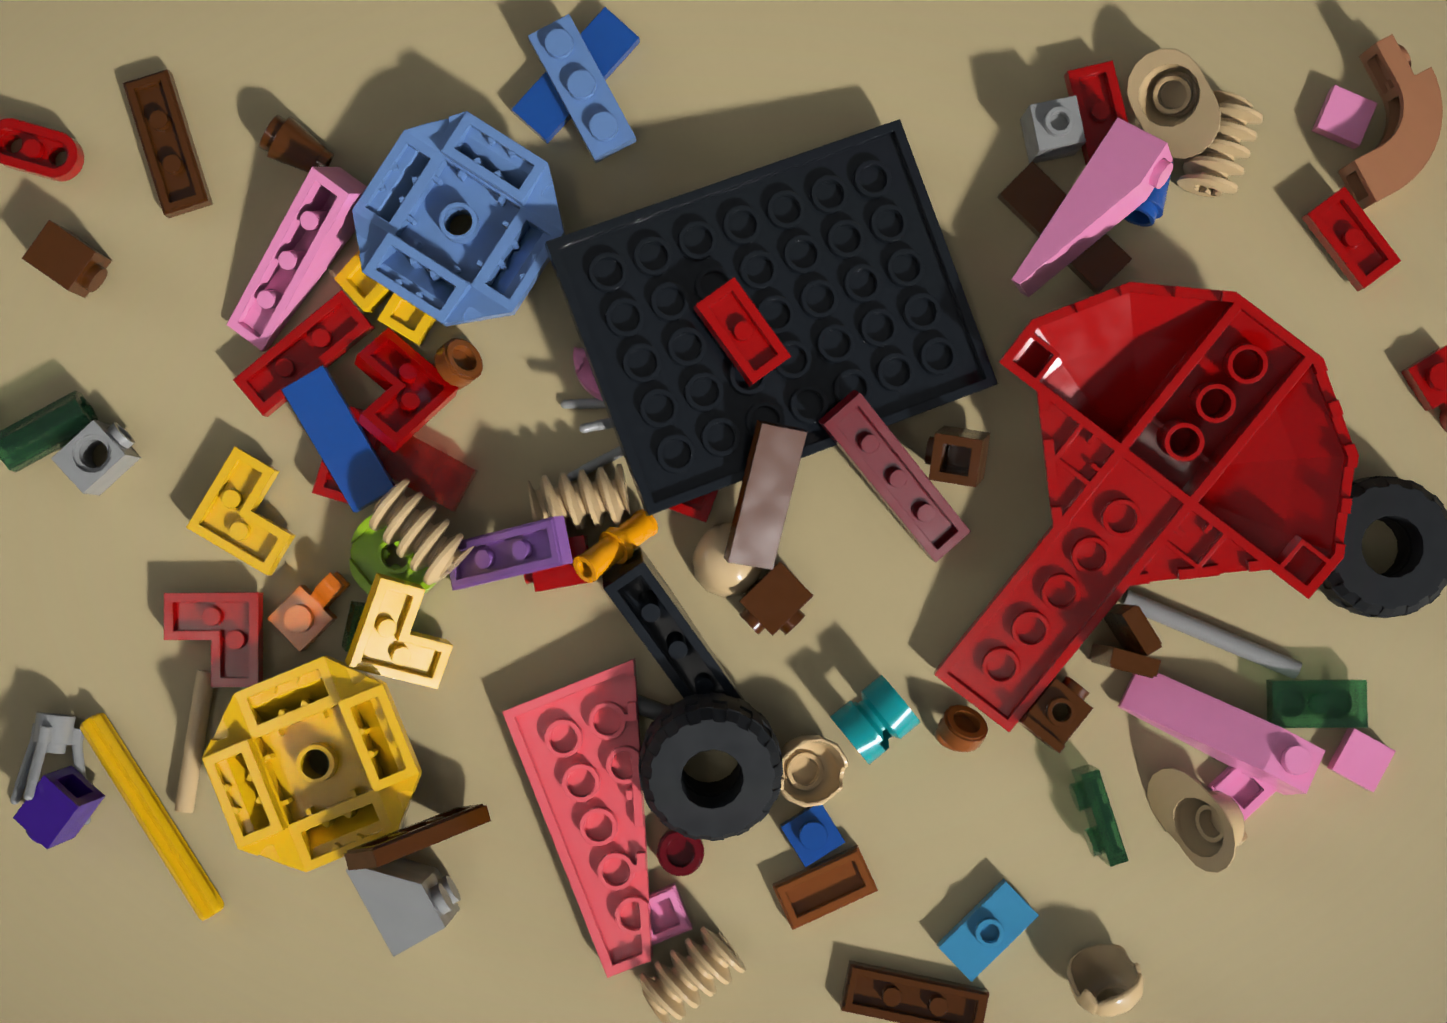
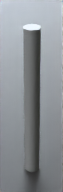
M1128 589L1122 596L1120 604L1139 606L1147 618L1292 679H1295L1301 671L1302 662Z

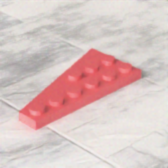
M634 658L502 712L607 978L650 962L653 958L644 794L639 778L641 744L636 660Z

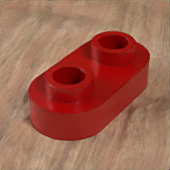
M14 118L0 120V163L2 165L59 182L68 181L77 176L84 164L82 147L67 134ZM21 139V149L18 152L12 153V143L15 140ZM61 152H66V161L62 165L57 166L55 163L56 156Z

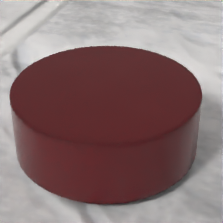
M669 829L659 841L657 848L658 861L662 868L672 875L686 876L692 874L700 867L703 861L702 839L695 840L684 837L682 834Z

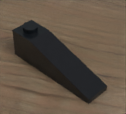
M641 547L635 550L633 556L624 564L616 563L602 574L604 590L683 698L693 694L715 692L725 693V695L744 700L668 584Z

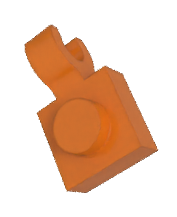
M338 571L334 574L330 572L315 587L313 592L306 585H300L267 619L299 652L305 651L338 618L328 607L351 584Z

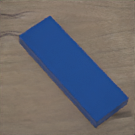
M606 7L580 34L605 80L640 43V38ZM546 72L511 109L516 117L547 144L571 119Z
M320 366L281 389L353 512L357 513L378 501L395 486L391 476L325 366Z

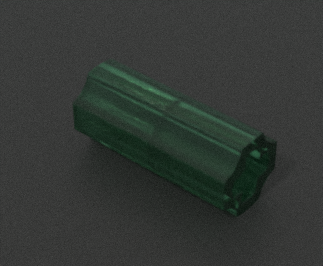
M73 391L0 431V460L10 471L18 472L57 451L70 442L91 421L98 420L93 407L87 402L82 393Z

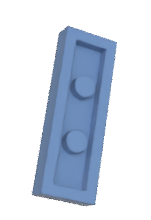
M569 14L528 35L529 42L595 164L637 142L636 136Z

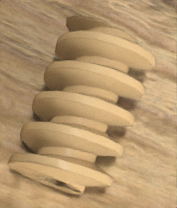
M1221 90L1213 91L1221 111L1220 129L1213 143L1201 154L1187 158L1184 161L1182 168L1186 175L1180 176L1177 180L1178 186L1183 190L1203 197H1220L1222 193L1235 194L1238 192V185L1228 180V177L1242 176L1245 173V169L1235 163L1234 160L1248 159L1251 156V151L1240 143L1241 141L1253 142L1258 136L1257 132L1246 126L1247 124H1261L1264 119L1261 113L1253 109V105L1247 99Z
M622 464L616 465L613 479H609L602 466L597 468L595 481L590 482L584 469L579 470L576 484H571L565 472L560 473L557 487L552 486L547 475L541 476L538 490H534L530 481H528L533 522L554 516H564L566 528L568 518H571L576 529L583 530L587 515L590 516L595 527H602L607 512L616 525L621 524L624 510H627L630 514L628 491Z
M405 478L392 487L375 504L371 512L373 515L369 521V527L374 531L387 527L382 539L386 544H392L401 540L396 549V554L399 557L404 558L415 553L410 562V568L416 572L428 567L423 581L427 585H431L451 573L466 558L474 546L460 551L458 547L464 535L460 532L447 538L444 534L450 521L445 519L433 524L431 520L437 507L432 505L420 511L417 507L424 494L420 491L406 497L404 493L410 480Z
M703 926L700 929L704 942L701 946L689 938L685 940L688 956L684 957L675 950H671L669 953L673 964L672 968L669 969L657 961L654 963L658 976L656 980L651 979L644 973L639 975L643 989L642 993L662 1023H671L668 1013L678 1020L686 1016L683 1001L693 1008L699 1007L701 1005L699 990L710 997L716 994L714 978L725 985L732 982L729 966L741 974L746 971L740 957L721 932L714 934Z

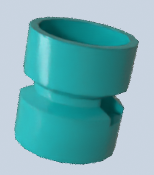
M882 675L861 691L862 700L859 703L849 700L830 716L868 764H871L889 749V738L901 739L921 723L910 707Z

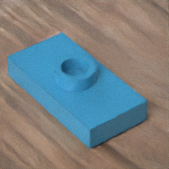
M1002 879L936 945L972 982L1039 915Z

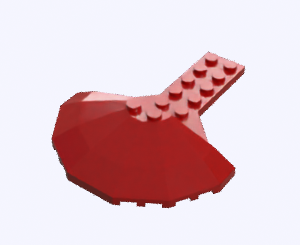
M1127 282L1031 319L998 362L1032 387L1037 394L1052 525L934 670V675L1010 733L1129 586L1150 584L1153 581L1170 579L1185 580L1219 576L1222 573L1271 570L1309 599L1344 558L1346 523L1352 506V498H1350L1354 469L1357 468L1359 459L1355 443L1350 438L1342 416L1344 413L1339 399H1336L1326 372L1328 369L1324 358L1234 291Z

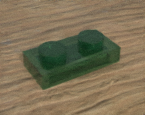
M1266 680L1268 722L1282 728H1368L1367 680Z
M1090 764L1071 769L1075 782L1069 784V789L1077 810L1085 811L1090 828L1084 829V836L1090 853L1093 857L1099 855L1100 859L1110 867L1129 861L1099 769Z

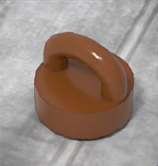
M460 338L450 339L435 353L434 362L438 373L449 384L459 387L458 390L464 388L481 375L483 370L481 356L477 349L466 340Z
M953 705L946 709L935 731V738L947 749L957 752H971L980 747L987 735L988 727L982 715L976 710L964 705Z

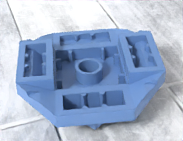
M468 111L449 116L448 119L404 130L352 209L362 272L446 327L515 315L550 261L545 248V242L565 235L548 162ZM459 215L472 217V226L468 232L462 235L450 233V224L455 217Z

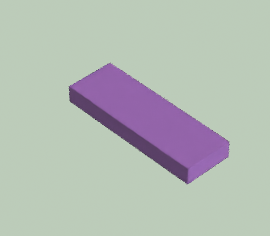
M554 516L462 540L458 547L460 551H464L472 546L474 547L466 558L449 573L452 591L573 563L564 516Z

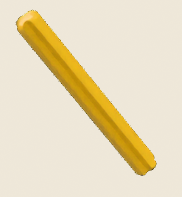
M97 713L84 720L80 724L81 732L198 918L202 921L207 920L224 908L222 898L106 714Z

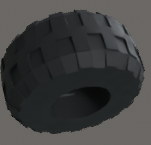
M1373 476L1354 480L1350 496L1352 498L1351 513L1347 517L1344 543L1346 544L1344 558L1319 587L1327 597L1326 599L1336 606L1350 611V613L1366 617L1391 618L1417 612L1420 608L1431 604L1439 597L1441 591L1447 585V511L1439 498L1423 488L1424 486L1412 480H1403L1398 477ZM1375 520L1384 522L1392 529L1397 540L1398 552L1395 561L1382 574H1377L1370 568L1362 554L1364 533Z
M715 692L686 696L684 699L674 704L671 703L663 709L654 722H651L645 733L639 756V778L645 801L651 812L655 813L662 824L670 830L672 829L682 834L684 837L695 840L717 841L735 835L739 836L749 831L751 827L766 817L781 790L783 765L777 737L763 714L754 709L750 703L740 698ZM707 750L726 752L738 762L730 775L720 781L710 783L695 780L687 775L683 769L691 757Z

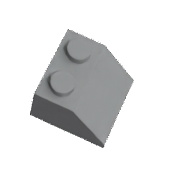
M399 858L377 868L346 869L393 957L444 929L460 910L457 902L461 898L455 883L448 875L442 877L437 867Z

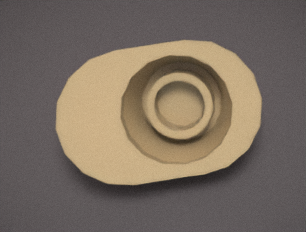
M1158 49L1146 54L1134 65L1128 78L1127 95L1143 130L1167 142L1172 158L1187 159L1201 154L1213 143L1220 129L1221 111L1218 101L1197 63L1188 54L1177 49Z
M1162 768L1152 775L1148 783L1147 798L1151 810L1159 823L1180 845L1195 866L1206 872L1216 873L1228 868L1235 858L1236 847L1243 844L1248 838L1245 832L1243 813L1235 800L1221 791H1207L1193 776L1177 768Z

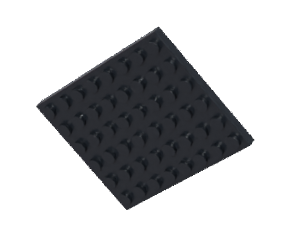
M900 119L545 242V248L646 516L742 481L757 420L803 428L807 431L801 458L837 445L818 421L853 390L860 392L886 426L998 384ZM734 277L791 355L790 358L750 387L693 309L697 303Z

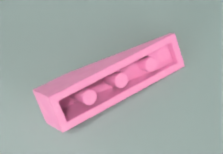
M1120 118L1116 119L1013 276L1012 281L1020 293L1030 297L1145 202L1154 188L1160 189L1166 183L1173 169V158L1167 142Z
M311 167L226 325L261 351H267L355 232L352 209L367 186L341 167Z
M1160 673L1157 674V677L1153 678L1133 674L1118 705L1120 709L1218 761L1242 771L1241 773L1250 778L1254 777L1283 795L1307 794L1326 751L1280 726Z

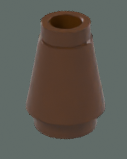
M276 115L266 128L259 144L260 148L268 152V158L308 173L311 167H329L334 157V153L327 150L323 144L292 117L286 120Z

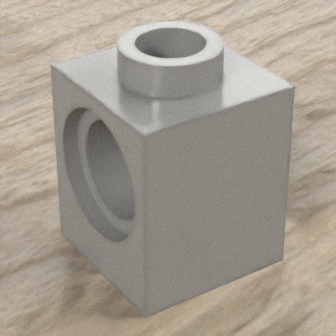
M1076 95L1031 104L1020 119L1029 164L1032 161L1038 163L1073 156L1086 142Z
M93 420L51 459L83 494L100 496L141 457L131 447L135 443L134 439L122 426L116 422L111 425ZM104 443L108 451L107 459L104 464L97 467L93 461V452L99 444Z

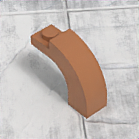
M1393 34L1376 42L1359 56L1385 107L1386 125L1383 136L1373 151L1355 159L1338 170L1347 190L1362 210L1398 191L1419 174L1435 150L1442 127V97L1437 77L1432 67L1414 75L1411 69L1409 53L1402 45L1397 43Z

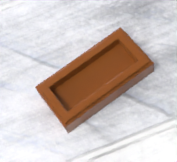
M858 845L772 884L792 930L878 891Z

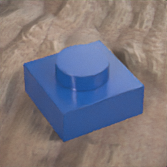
M823 805L807 807L780 824L781 829L805 868L846 843Z

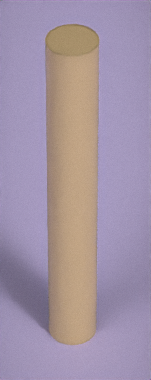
M197 670L174 808V811L182 813L194 812L214 689L211 688V671Z

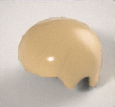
M724 522L710 528L699 540L692 556L695 579L707 592L723 598L747 592L757 582L763 571V568L728 563L724 559L732 522Z
M817 734L799 735L786 742L781 748L783 775L781 777L780 793L788 801L804 808L825 804L842 790L845 769L849 765L846 756L837 743Z
M1097 944L1081 949L1070 959L1067 976L1071 992L1076 1002L1092 1015L1114 1017L1130 1011L1142 999L1144 978L1140 965L1130 960L1122 946Z

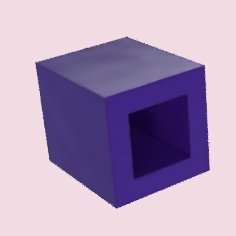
M71 765L43 775L36 786L33 799L25 800L13 819L26 830L27 835L33 841L49 849L75 838L105 795Z

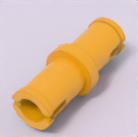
M640 509L617 528L609 527L600 534L599 541L574 558L573 566L578 576L585 582L592 583L616 563L624 564L633 556L635 548L658 532L656 519L653 515L646 516L644 509Z

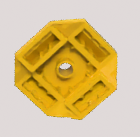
M328 655L234 693L213 739L210 740L202 756V761L237 848L257 856H264L304 872L311 871L344 857V853H347V850L400 830L422 774L421 767L387 683L363 671L349 668L347 664ZM313 750H320L327 755L329 768L326 774H319L311 768L309 758Z

